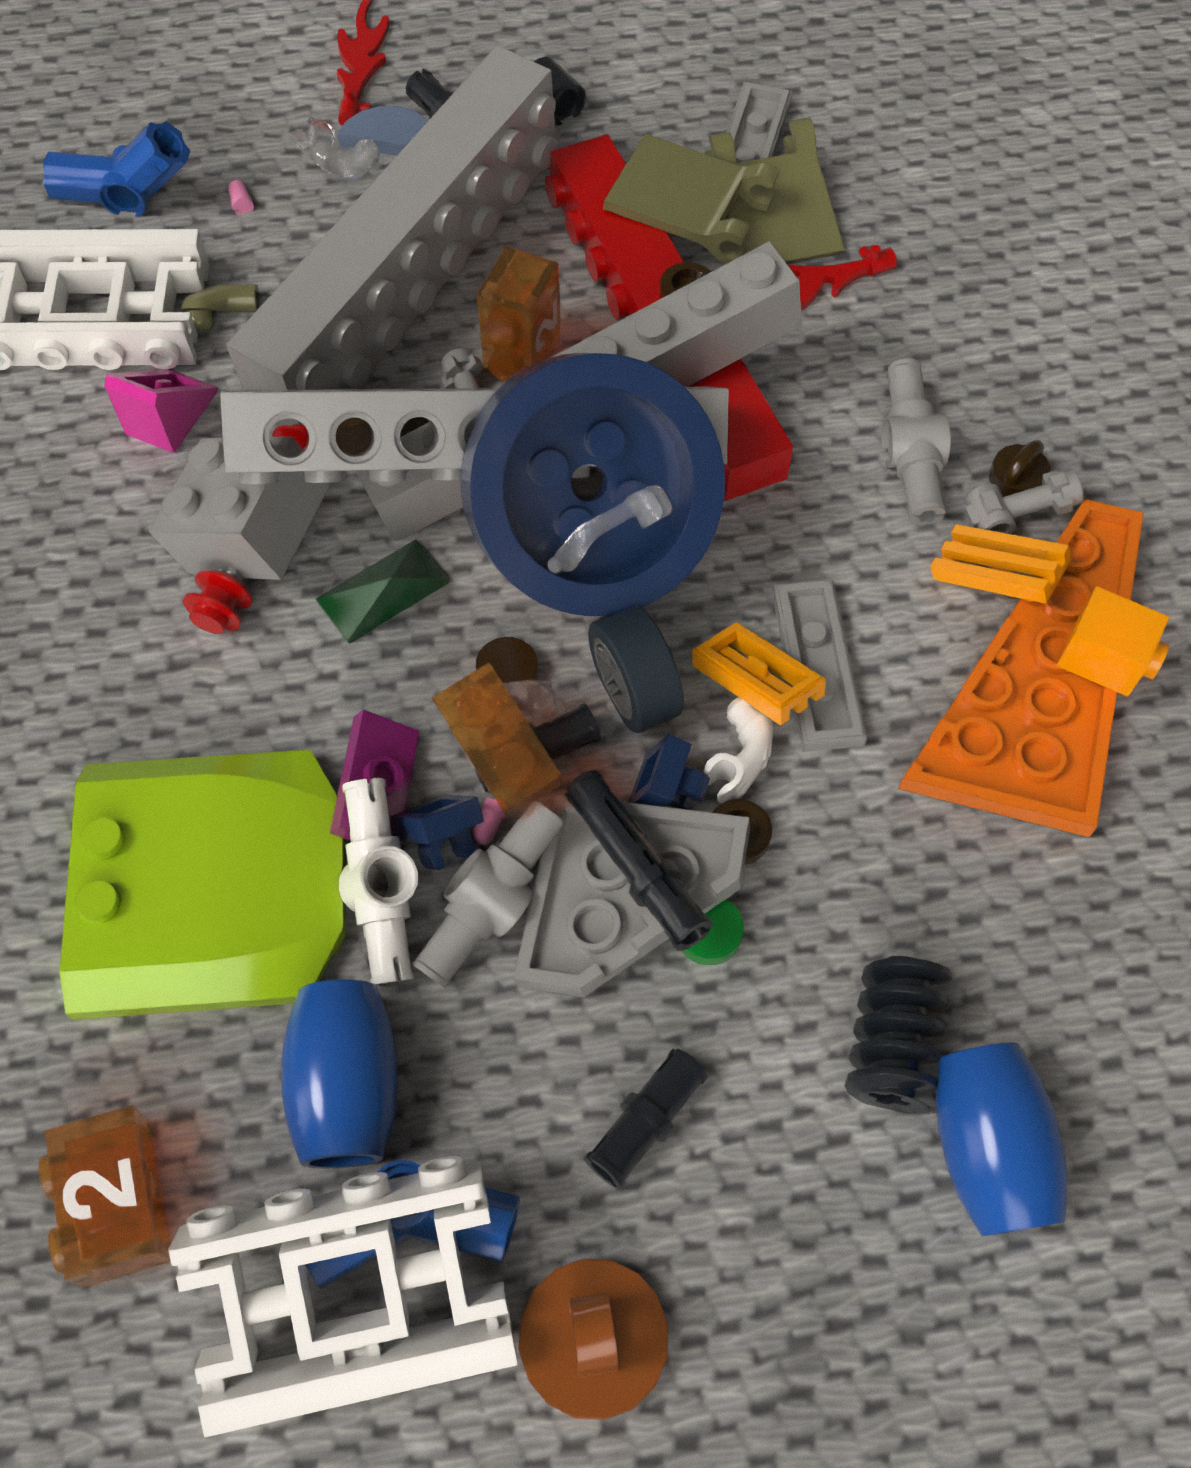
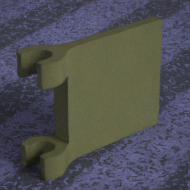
M810 117L789 122L792 135L784 136L783 141L786 151L784 155L737 163L735 145L730 132L709 136L712 150L705 151L706 155L739 166L769 163L780 170L774 186L770 189L775 192V197L767 211L752 208L739 195L726 218L740 219L750 225V230L742 246L746 247L744 254L770 241L786 264L844 253V244L820 168L815 129Z
M645 133L605 198L603 209L694 241L704 246L719 262L725 265L744 255L746 247L742 246L750 230V225L740 219H726L735 201L740 195L752 208L767 211L775 197V192L770 189L774 186L780 170L769 163H758L750 166L735 165Z

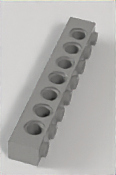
M685 387L707 414L716 432L723 462L727 464L729 389L719 387ZM499 388L222 390L220 392L225 473H239V481L242 484L278 483V472L304 471V482L309 483L343 481L342 471L368 470V480L378 482L406 480V469H430L432 480H461L462 457L464 458L467 448L464 440L465 428L472 419L478 416L483 406ZM415 417L426 418L433 428L432 442L426 449L420 452L407 451L400 439L403 425ZM349 418L365 420L371 430V439L368 446L358 453L345 452L336 443L337 428L343 421ZM295 419L306 427L308 440L301 451L294 454H285L278 451L272 445L270 432L273 426L280 420ZM586 464L580 466L575 470L572 478L589 477L590 466L595 465Z

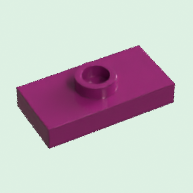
M364 709L353 717L330 834L351 840L346 798L342 785L361 779H367L368 784L373 778H384L386 781L385 792L392 836H396L391 816L405 811L419 730Z

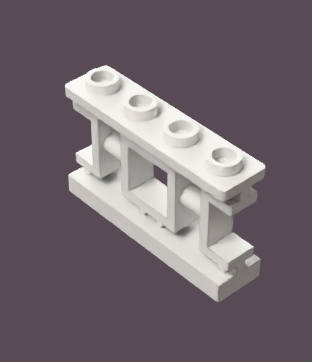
M199 229L0 230V370H5L10 366H40L49 370H59L65 366L95 365L102 369L113 370L121 365H151L158 369H172L177 365H196L197 355L193 343H197L198 334L191 313L174 312L177 293H196L201 291L205 287L204 281L208 280L209 262ZM134 281H156L155 291H134ZM26 282H46L44 292H26ZM69 294H110L107 312L65 313ZM130 314H151L150 322H129ZM21 315H39L38 322L20 323Z
M446 1156L422 1164L418 1168L419 1173L388 1180L386 1173H367L345 1181L342 1184V1190L312 1196L309 1189H294L268 1198L264 1202L265 1207L235 1213L233 1206L221 1205L198 1211L189 1216L186 1220L187 1224L179 1227L168 1249L171 1265H178L179 1271L176 1276L178 1290L182 1292L219 1283L230 1343L202 1349L194 1368L197 1384H201L203 1391L198 1410L204 1438L516 1366L515 1339L504 1282L466 1290L455 1234L457 1230L491 1223L481 1162L472 1161L464 1163V1159L460 1156ZM434 1209V1222L440 1249L398 1258L390 1219ZM282 1243L279 1258L284 1284L246 1292L239 1252ZM375 1249L387 1308L316 1323L305 1264ZM446 1281L453 1317L409 1327V1313L404 1290ZM291 1316L298 1353L256 1362L258 1348L253 1324Z

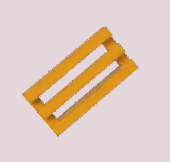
M956 524L951 531L953 541L944 542L941 547L942 559L935 557L930 567L933 579L937 581L1046 604L1069 565L1071 556L1069 545ZM958 561H964V562H969V563H974V564L989 566L990 568L981 567V566H976V565H971V564H966V563H961V562H958ZM1013 571H1014V572H1019V573H1024V574H1029V575H1034V576H1039V577H1044V578L1041 579V578H1036V577H1031V576L1016 574V573H1013Z
M738 622L733 623L692 649L693 667L739 698L744 699L749 705L780 726L790 720L791 709L800 713L808 707L809 697L818 701L825 696L826 678ZM731 644L734 648H736L737 650H739L740 652H742L743 654H745L746 656H748V658H746V657L743 656L742 654L738 653L737 651H735L734 649H732V648L729 647L728 645ZM768 670L777 675L778 677L782 678L789 684H791L793 687H790L789 685H787L786 683H784L783 681L769 673Z

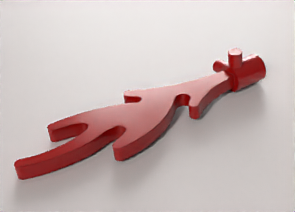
M362 0L356 15L357 38L350 39L344 29H339L337 33L340 57L344 65L352 72L348 73L342 68L337 69L338 81L344 87V97L341 99L338 122L341 126L354 115L371 108V103L360 102L359 99L370 78L386 62L385 53L375 54L386 37L389 17L386 15L382 16L377 27L369 29L366 25V15L372 0Z
M872 245L869 250L867 246H863L859 250L862 260L826 266L788 265L799 279L801 311L815 300L825 283L832 284L831 296L837 297L847 285L867 274L873 276L895 269L897 258L894 250L890 247L881 250L879 245Z

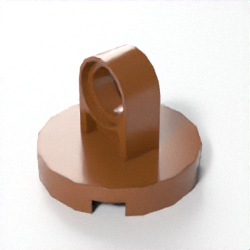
M581 1259L555 1269L533 1290L520 1318L518 1350L528 1381L548 1405L574 1419L605 1421L633 1410L655 1388L668 1357V1323L657 1294L638 1273L612 1260Z

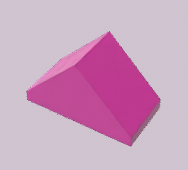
M171 369L106 374L104 387L125 434L172 453H175L218 392V387Z

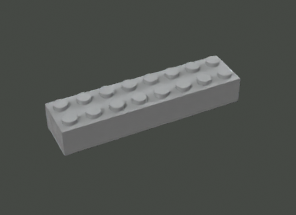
M496 45L226 344L243 390L359 389L366 383L371 369L382 356L399 344L404 331L417 315L430 308L436 293L451 276L457 275L462 270L467 257L481 240H485L492 235L499 219L511 205L517 204L522 200L528 185L540 171L550 167V151L558 149L554 119L556 102L553 97L550 69ZM288 418L278 421L275 426L303 424L298 420Z

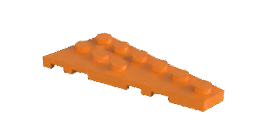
M1088 499L1083 500L1056 542L1069 545L1071 561L1048 602L1045 604L1022 598L1019 600L963 684L952 705L933 730L924 748L903 776L898 789L1085 837L1092 835L1098 824L1117 692L1062 669L1057 664L1075 623L1096 586L1131 600L1144 512Z

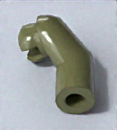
M216 284L186 296L182 302L181 311L191 313L196 331H211L215 325L213 312H256L259 309V288L257 284Z

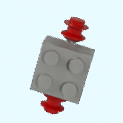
M293 424L291 426L281 425L274 429L270 440L278 451L285 454H294L305 447L308 440V432L306 427L300 424ZM223 438L200 439L199 443L191 450L186 466L171 492L164 498L161 510L148 531L188 573L196 575L195 583L202 592L188 593L183 598V605L190 613L189 619L193 624L213 634H221L224 629L230 631L239 629L241 619L234 611L235 608L247 609L253 602L251 594L242 583L243 578L282 580L330 485L329 483L304 482V471L278 472V483L242 484L239 481V473H225Z

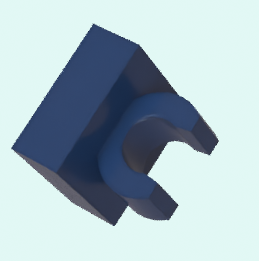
M668 734L651 748L644 756L629 803L666 807L669 804L690 810L693 800L699 803L702 802L710 777L701 771L685 767L692 744Z
M444 795L391 816L399 841L419 843L418 856L420 862L426 869L433 870L445 868L441 847L447 839L450 841L452 851L456 857L468 858L475 851L472 836L465 829L484 822L477 796Z

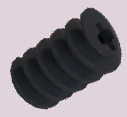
M890 956L873 961L866 965L862 972L861 980L867 989L860 993L857 1006L863 1016L856 1019L853 1027V1033L860 1042L853 1045L849 1053V1061L857 1070L848 1073L844 1087L851 1096L867 1105L902 1113L931 1112L930 1106L916 1099L915 1095L916 1092L936 1090L938 1080L920 1071L919 1066L920 1064L938 1063L942 1053L939 1049L923 1043V1037L942 1036L945 1033L946 1026L943 1022L926 1016L927 1011L946 1009L949 999L945 994L930 989V985L949 983L952 980V972L949 968L939 963L908 956Z

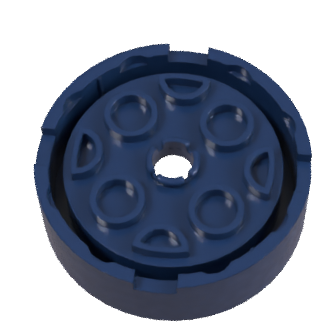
M563 354L544 359L515 374L489 398L478 414L461 464V496L466 520L478 546L491 564L513 586L538 603L561 612L582 616H609L634 606L643 607L658 600L678 586L693 571L710 546L722 514L725 494V472L721 447L716 432L699 402L681 383L663 370L647 362L616 354ZM593 464L603 473L601 489L594 499H579L572 491V475L582 465Z

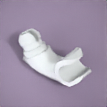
M739 697L728 705L727 719L736 727V732L739 735L738 740L743 749L736 756L728 753L715 754L707 761L704 769V774L710 777L709 786L719 779H725L730 782L724 785L717 794V801L721 804L729 800L741 799L761 770L766 768L768 758L771 756L774 734L773 720Z

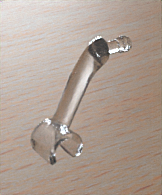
M659 485L647 486L628 496L623 503L581 524L557 550L555 556L548 561L549 570L553 573H559L562 570L565 572L573 571L582 560L590 545L598 537L630 518L636 517L642 529H645L671 514L672 505L662 487Z

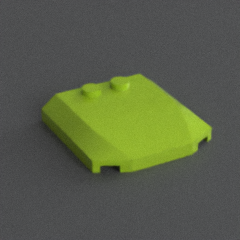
M311 749L85 764L75 782L60 960V979L65 1014L70 1019L294 1004L300 988L308 984L320 982L333 955H337L346 936V904L342 901L339 892V877L346 866V839L330 834L337 794Z

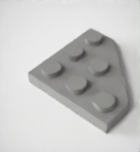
M555 793L551 811L561 818L564 824L541 854L533 889L534 893L528 911L513 979L518 988L585 997L668 940L669 937L648 908L638 906L629 894L631 885L627 878L602 847L581 815L569 803L564 794ZM621 802L645 833L646 838L655 850L660 853L664 860H672L682 873L681 883L704 913H707L741 889L750 834L749 817Z

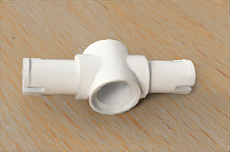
M373 778L368 784L367 779H361L342 785L346 798L351 843L345 846L348 865L344 867L339 877V892L342 901L350 910L355 912L357 926H363L371 973L370 983L375 985L415 979L411 968L404 919L411 917L408 899L413 896L418 885V871L413 859L407 852L401 850L399 837L392 836L385 792L386 781L384 778ZM370 866L380 869L387 878L388 891L385 897L376 894L369 885L368 870Z

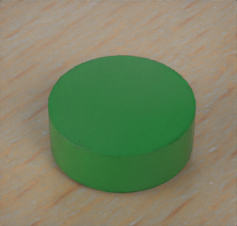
M727 899L705 913L712 921L713 926L709 928L711 931L703 940L691 948L682 951L690 960L702 965H718L733 957L739 949L744 932L743 919L739 910Z

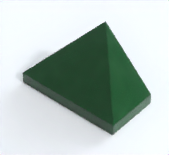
M415 539L316 598V601L350 644L447 585L449 579Z

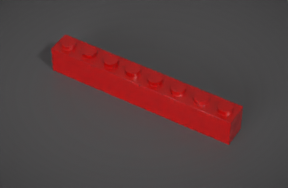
M606 134L550 151V175L545 177V189L552 207H561L563 209L565 225L570 240L573 244L581 243L583 245L590 276L595 282L603 281L607 288L606 297L611 314L616 320H619L660 299V281L663 273L669 267L684 261L666 231L603 209L605 198L626 165L610 136ZM742 359L688 386L729 389L727 464H724L725 501L787 480L794 447Z

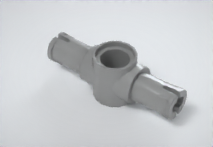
M914 358L899 359L892 362L887 371L892 408L888 412V417H885L883 420L881 446L882 448H888L890 462H885V467L896 468L897 477L905 484L911 524L938 523L943 519V514H945L939 474L942 472L943 466L948 462L950 455V425L945 414H935L933 405L926 401L919 360Z
M532 800L498 847L491 845L486 852L482 849H477L457 870L444 892V898L449 903L443 911L448 916L412 965L445 988L481 939L487 941L491 934L501 937L507 933L522 916L533 897L534 890L528 885L534 876L530 871L563 826L564 821L541 803Z

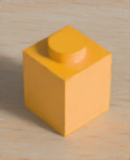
M1096 586L1075 623L1057 666L1128 697L1142 676L1153 680L1162 666L1170 645L1160 641V638L1170 616Z

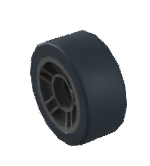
M634 606L590 623L588 639L595 668L600 681L626 727L632 732L641 733L680 716L684 709V692L679 672L671 651L652 617L642 607Z

